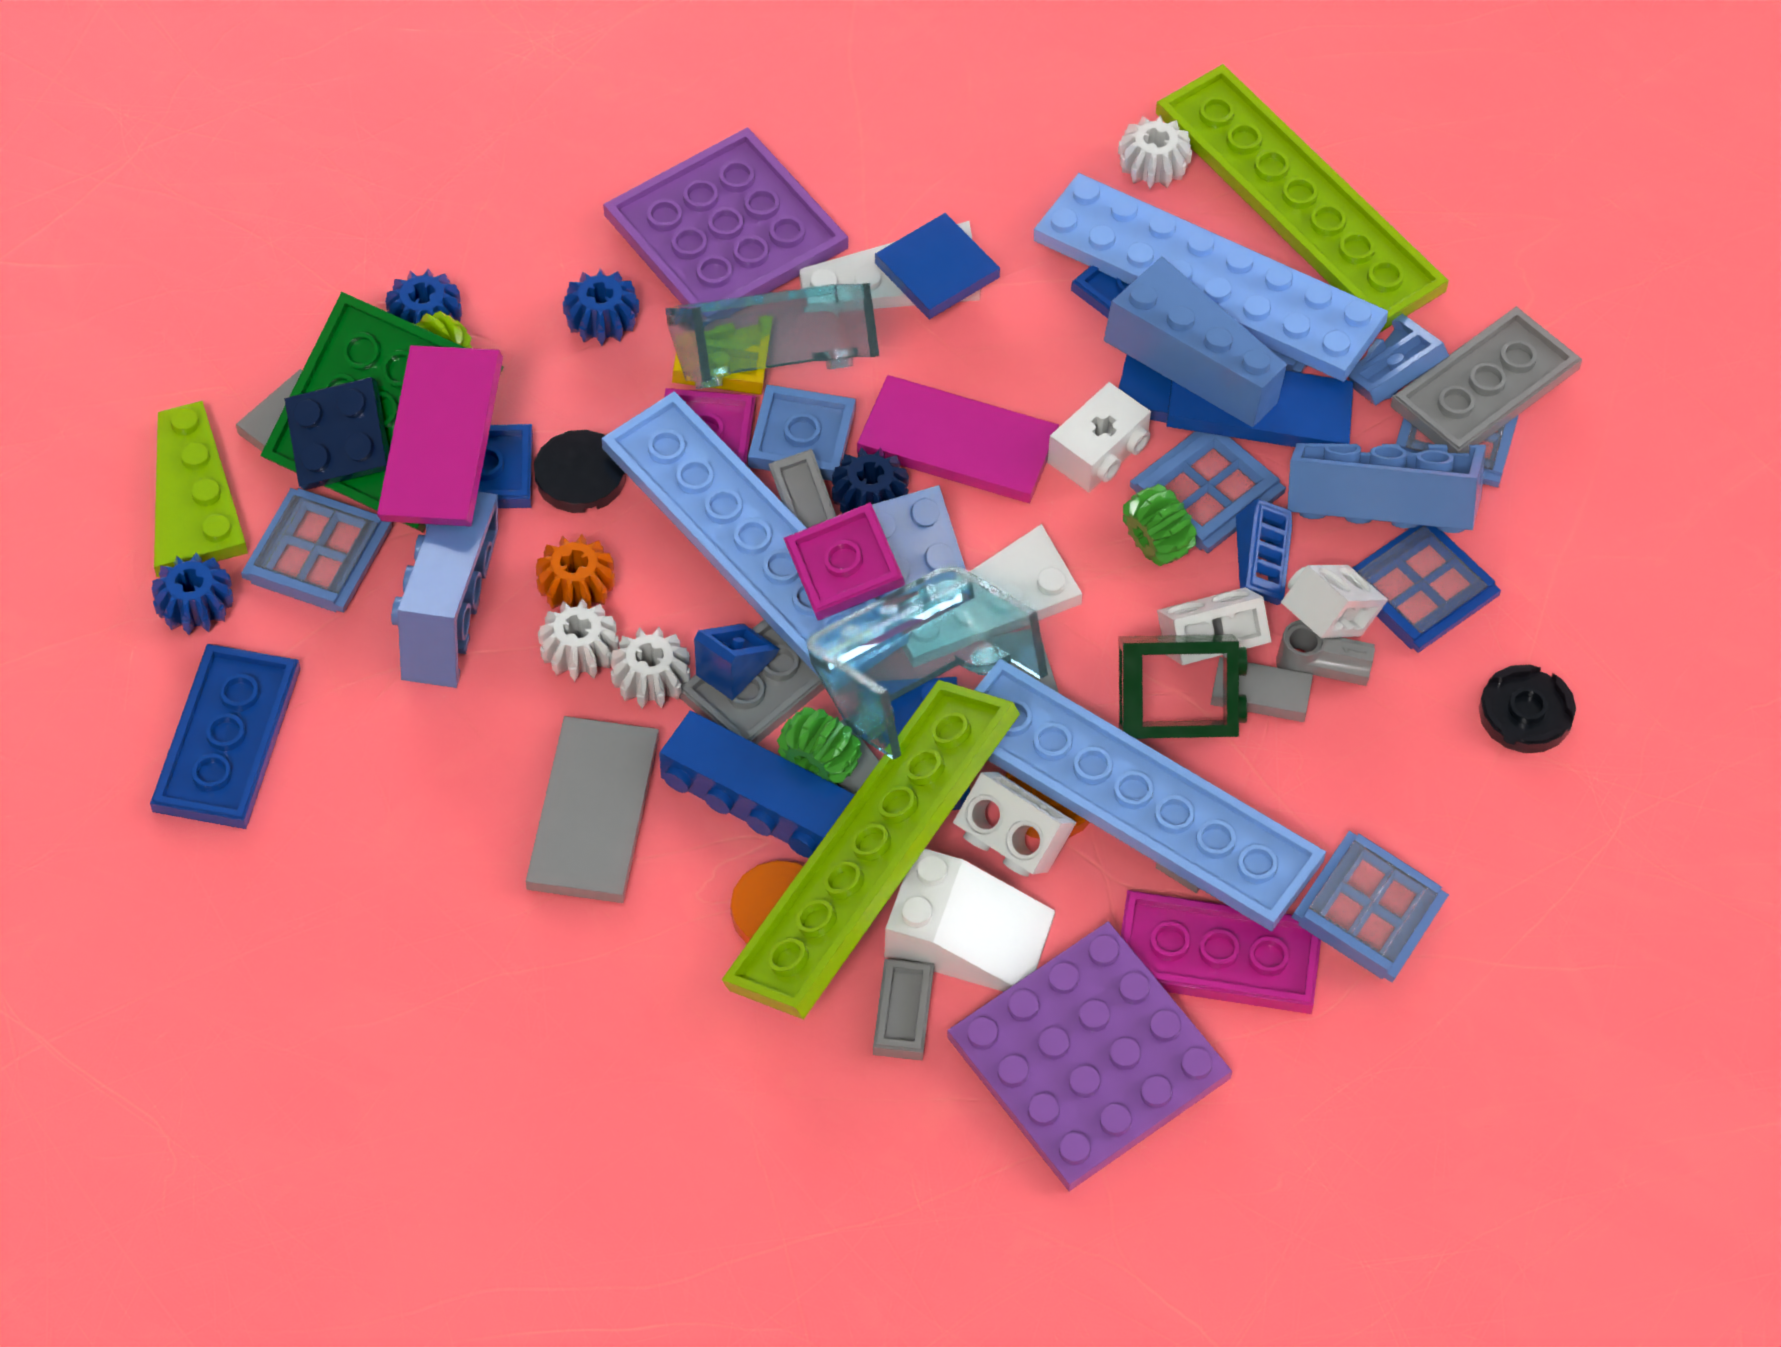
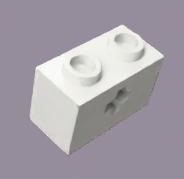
M1108 382L1050 435L1047 463L1090 493L1101 481H1110L1119 470L1121 463L1130 454L1137 455L1145 448L1151 436L1149 432L1151 411Z

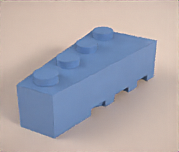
M1161 256L1111 301L1104 336L1106 343L1251 427H1254L1278 403L1287 364L1164 257Z
M1297 443L1290 460L1287 509L1291 512H1297L1300 516L1308 519H1320L1327 515L1345 517L1347 521L1356 524H1365L1376 520L1391 522L1393 526L1399 528H1414L1418 525L1435 526L1440 531L1446 533H1460L1464 530H1473L1482 496L1486 445H1469V453H1448L1447 444H1428V449L1425 451L1407 453L1406 450L1401 448L1400 444H1382V446L1372 448L1370 452H1361V447L1357 444Z
M478 492L471 527L426 524V534L418 535L414 552L415 564L414 566L408 565L406 567L403 579L404 594L402 597H395L391 614L392 625H398L401 680L457 688L461 674L458 666V653L466 654L470 640L468 630L471 614L477 613L482 578L486 579L498 533V494Z

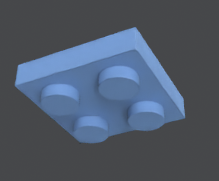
M766 385L748 454V467L770 471L769 463L812 449L823 480L832 481L835 467L841 466V461L845 455L856 410V399Z
M939 485L872 504L906 584L875 597L878 602L960 578L967 573Z

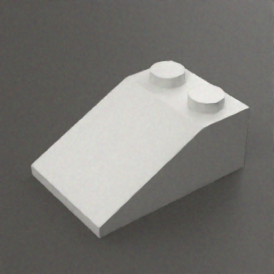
M924 849L902 881L885 928L884 957L894 960L934 964V972L1004 992L1037 970L1055 917V910L963 859Z

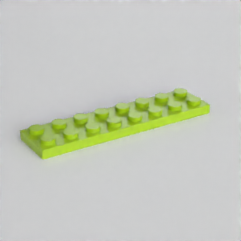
M1224 64L1157 101L1156 114L1158 116L1161 115L1165 123L1177 120L1179 130L1188 131L1191 149L1331 286L1388 311L1387 323L1380 332L1390 327L1392 321L1402 313L1408 316L1447 291L1449 280Z
M942 680L936 682L721 979L730 992L804 1020L1020 715L1014 702Z

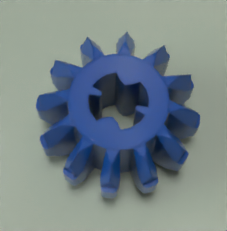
M428 268L423 275L416 276L410 270L407 281L395 279L393 290L387 292L385 300L387 312L410 323L417 324L426 313L432 316L439 311L451 316L455 321H461L460 292L455 284H450V280L445 273L433 277Z
M600 268L596 276L592 277L582 272L579 279L580 282H569L567 295L564 296L563 314L566 315L567 325L571 333L580 332L583 342L595 337L602 346L608 337H612L620 342L623 331H633L635 318L638 317L637 313H639V300L636 298L632 282L622 281L618 271L610 276H605Z
M196 552L190 561L185 562L176 555L174 567L160 565V578L152 581L153 605L156 614H159L160 618L165 619L166 624L171 630L182 625L183 630L190 635L194 627L200 625L209 632L211 620L225 622V609L232 607L234 599L230 589L232 583L229 574L226 573V569H220V565L214 557L202 562V558Z

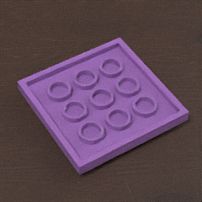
M748 127L603 204L604 216L702 328L713 324L798 277L800 269L825 262L848 249V236Z
M1109 921L947 1030L949 1041L1069 1192L1230 1080L1232 1070Z

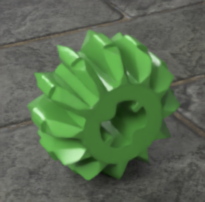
M1160 484L1150 488L1147 487L1133 495L1131 500L1123 505V522L1129 529L1128 535L1133 538L1136 547L1142 550L1145 558L1152 560L1153 563L1159 566L1169 562L1172 563L1188 554V551L1196 546L1195 536L1197 533L1196 528L1191 523L1192 516L1186 512L1184 503H1180L1175 493L1167 490L1166 487Z
M804 707L800 712H796L792 719L789 718L781 729L782 733L777 739L780 746L778 752L781 757L835 785L843 783L845 778L852 774L858 765V759L862 755L860 751L861 742L858 737L851 734L852 728L843 725L838 717L833 718L829 716L824 709L816 711L813 708Z

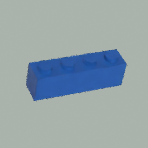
M691 710L659 752L661 778L671 788L681 793L689 792L705 800L709 807L718 813L734 815L747 822L749 827L763 836L772 835L789 844L793 851L806 858H810L855 796V794Z

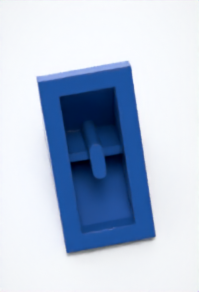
M745 624L698 630L694 638L696 676L733 701L776 657L780 648Z

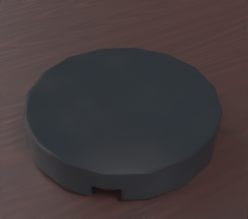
M589 430L567 431L552 437L540 448L534 461V472L538 491L545 501L556 509L571 513H584L585 508L597 506L598 510L609 505L620 495L626 481L625 472L602 449V437L605 436L604 434Z
M1514 665L1496 672L1489 679L1482 693L1478 708L1481 724L1492 739L1507 749L1522 753H1538L1558 746L1570 733L1576 712L1573 693L1563 679L1552 673L1551 677L1547 673L1540 672L1541 667L1533 665Z

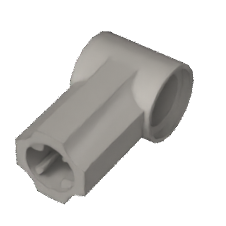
M1298 620L1290 623L1283 633L1276 657L1277 668L1367 686L1374 658L1375 644L1342 637L1320 638L1306 624ZM1295 649H1302L1306 652H1300Z

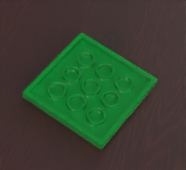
M341 292L289 397L369 377L374 378L378 382L390 451L410 345L465 347ZM284 406L260 456L297 474L286 406ZM385 471L324 485V487L378 512ZM403 523L422 533L426 527V524Z

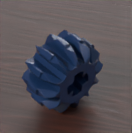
M862 447L858 452L857 458L845 454L841 461V466L835 467V471L832 474V484L834 485L832 487V499L834 504L840 505L842 514L870 502L871 504H876L907 495L909 492L907 488L909 476L906 469L900 468L897 455L884 458L881 447L874 455L867 454Z

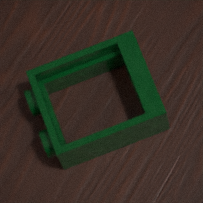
M1233 634L1118 636L1120 730L1136 739L1239 737V723L1247 722V698L1245 694L1239 695V676L1247 675L1246 647H1239V641ZM1223 654V720L1143 722L1142 655Z

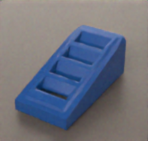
M1255 499L1236 515L1240 588L1246 587L1263 596L1264 601L1280 605L1285 595L1292 533V512L1264 500ZM1256 572L1268 576V580L1257 577Z

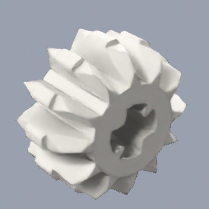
M1159 115L1156 121H1149L1146 117L1142 116L1138 125L1128 124L1118 146L1122 173L1131 174L1133 184L1142 180L1146 181L1149 189H1151L1154 183L1159 182L1168 188L1172 179L1182 180L1192 157L1188 131L1179 130L1177 120L1164 123L1161 115Z
M583 598L577 607L571 608L563 601L560 606V613L547 611L545 625L540 626L538 631V641L541 644L540 654L544 663H551L552 670L556 676L569 670L570 677H572L574 682L580 672H587L594 679L597 674V666L610 669L612 650L619 649V638L616 636L617 627L613 616H605V610L601 604L587 609V603Z
M639 627L636 632V639L622 636L619 642L620 649L612 650L610 661L612 684H614V688H620V694L624 701L637 697V703L643 709L649 700H655L661 708L665 703V696L679 700V696L682 693L681 686L685 682L690 681V668H688V665H690V655L687 648L680 647V640L677 635L674 634L664 638L660 627L652 635H646Z

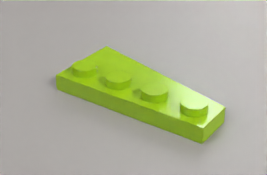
M203 401L158 412L154 569L156 577H160V565L175 566L176 555L185 562L190 561L197 552L202 558V562L213 557L217 562L248 554Z

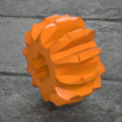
M582 534L576 542H569L562 535L559 541L560 547L546 544L543 552L544 557L537 559L535 566L536 576H538L536 582L538 592H540L541 596H547V603L550 604L551 609L560 606L563 601L571 608L577 607L582 598L587 603V609L592 608L591 602L605 605L607 592L612 591L615 585V574L612 572L614 570V561L610 553H604L600 541L598 540L587 545L586 539Z

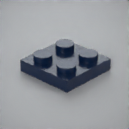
M369 377L284 398L299 487L308 490L386 471L389 446L378 382L374 378Z

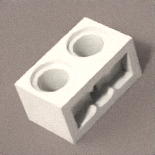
M1307 565L1299 569L1292 576L1287 586L1289 591L1281 603L1320 638L1362 636L1388 599L1349 565Z
M1246 587L1157 610L1162 636L1233 634L1239 641V647H1246V649L1272 642L1264 598ZM1171 654L1166 656L1181 665H1186L1223 654Z
M999 772L980 773L953 821L955 825L966 831L963 835L965 840L985 851H989L991 847L1005 856L1003 860L1005 866L1026 877L1030 873L1040 874L1049 872L1077 823ZM991 801L997 805L1000 812L999 821L994 827L988 823L985 816L986 807ZM1030 827H1033L1040 837L1039 847L1034 853L1025 844V834Z

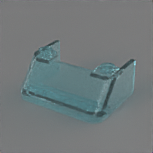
M870 283L826 284L665 308L668 329L685 381H694L696 389L723 385L722 377L731 375V373L812 361H826L827 369L854 366L853 357L879 356Z
M961 567L936 569L814 633L807 641L811 664L846 725L852 728V733L893 760L901 756L895 727L894 709L890 703L896 698L958 665L978 675H987L1000 658L1007 663L1013 662L1039 679L1048 675L1037 611Z

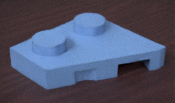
M1403 313L1392 321L1394 331L1386 341L1376 339L1368 349L1367 355L1357 363L1348 376L1350 381H1354L1353 389L1375 406L1383 400L1393 397L1398 390L1449 357L1446 347L1441 340Z

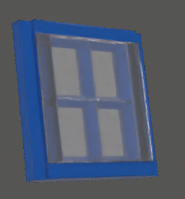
M1418 525L1417 527L1409 528L1352 568L1388 599L1377 617L1400 640L1417 653L1500 596L1501 590L1495 585V581L1446 534L1435 526Z

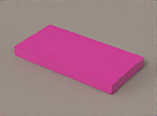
M410 345L377 516L381 521L472 526L503 361L500 350Z
M887 375L857 442V453L862 447L867 454L874 455L881 447L884 458L897 455L901 466L1030 504L1048 460L1050 435L1059 428V424Z
M1127 890L1121 937L1167 992L1312 1014L1321 940L1298 925L1299 922L1291 918V914H1285L1271 932L1228 905Z

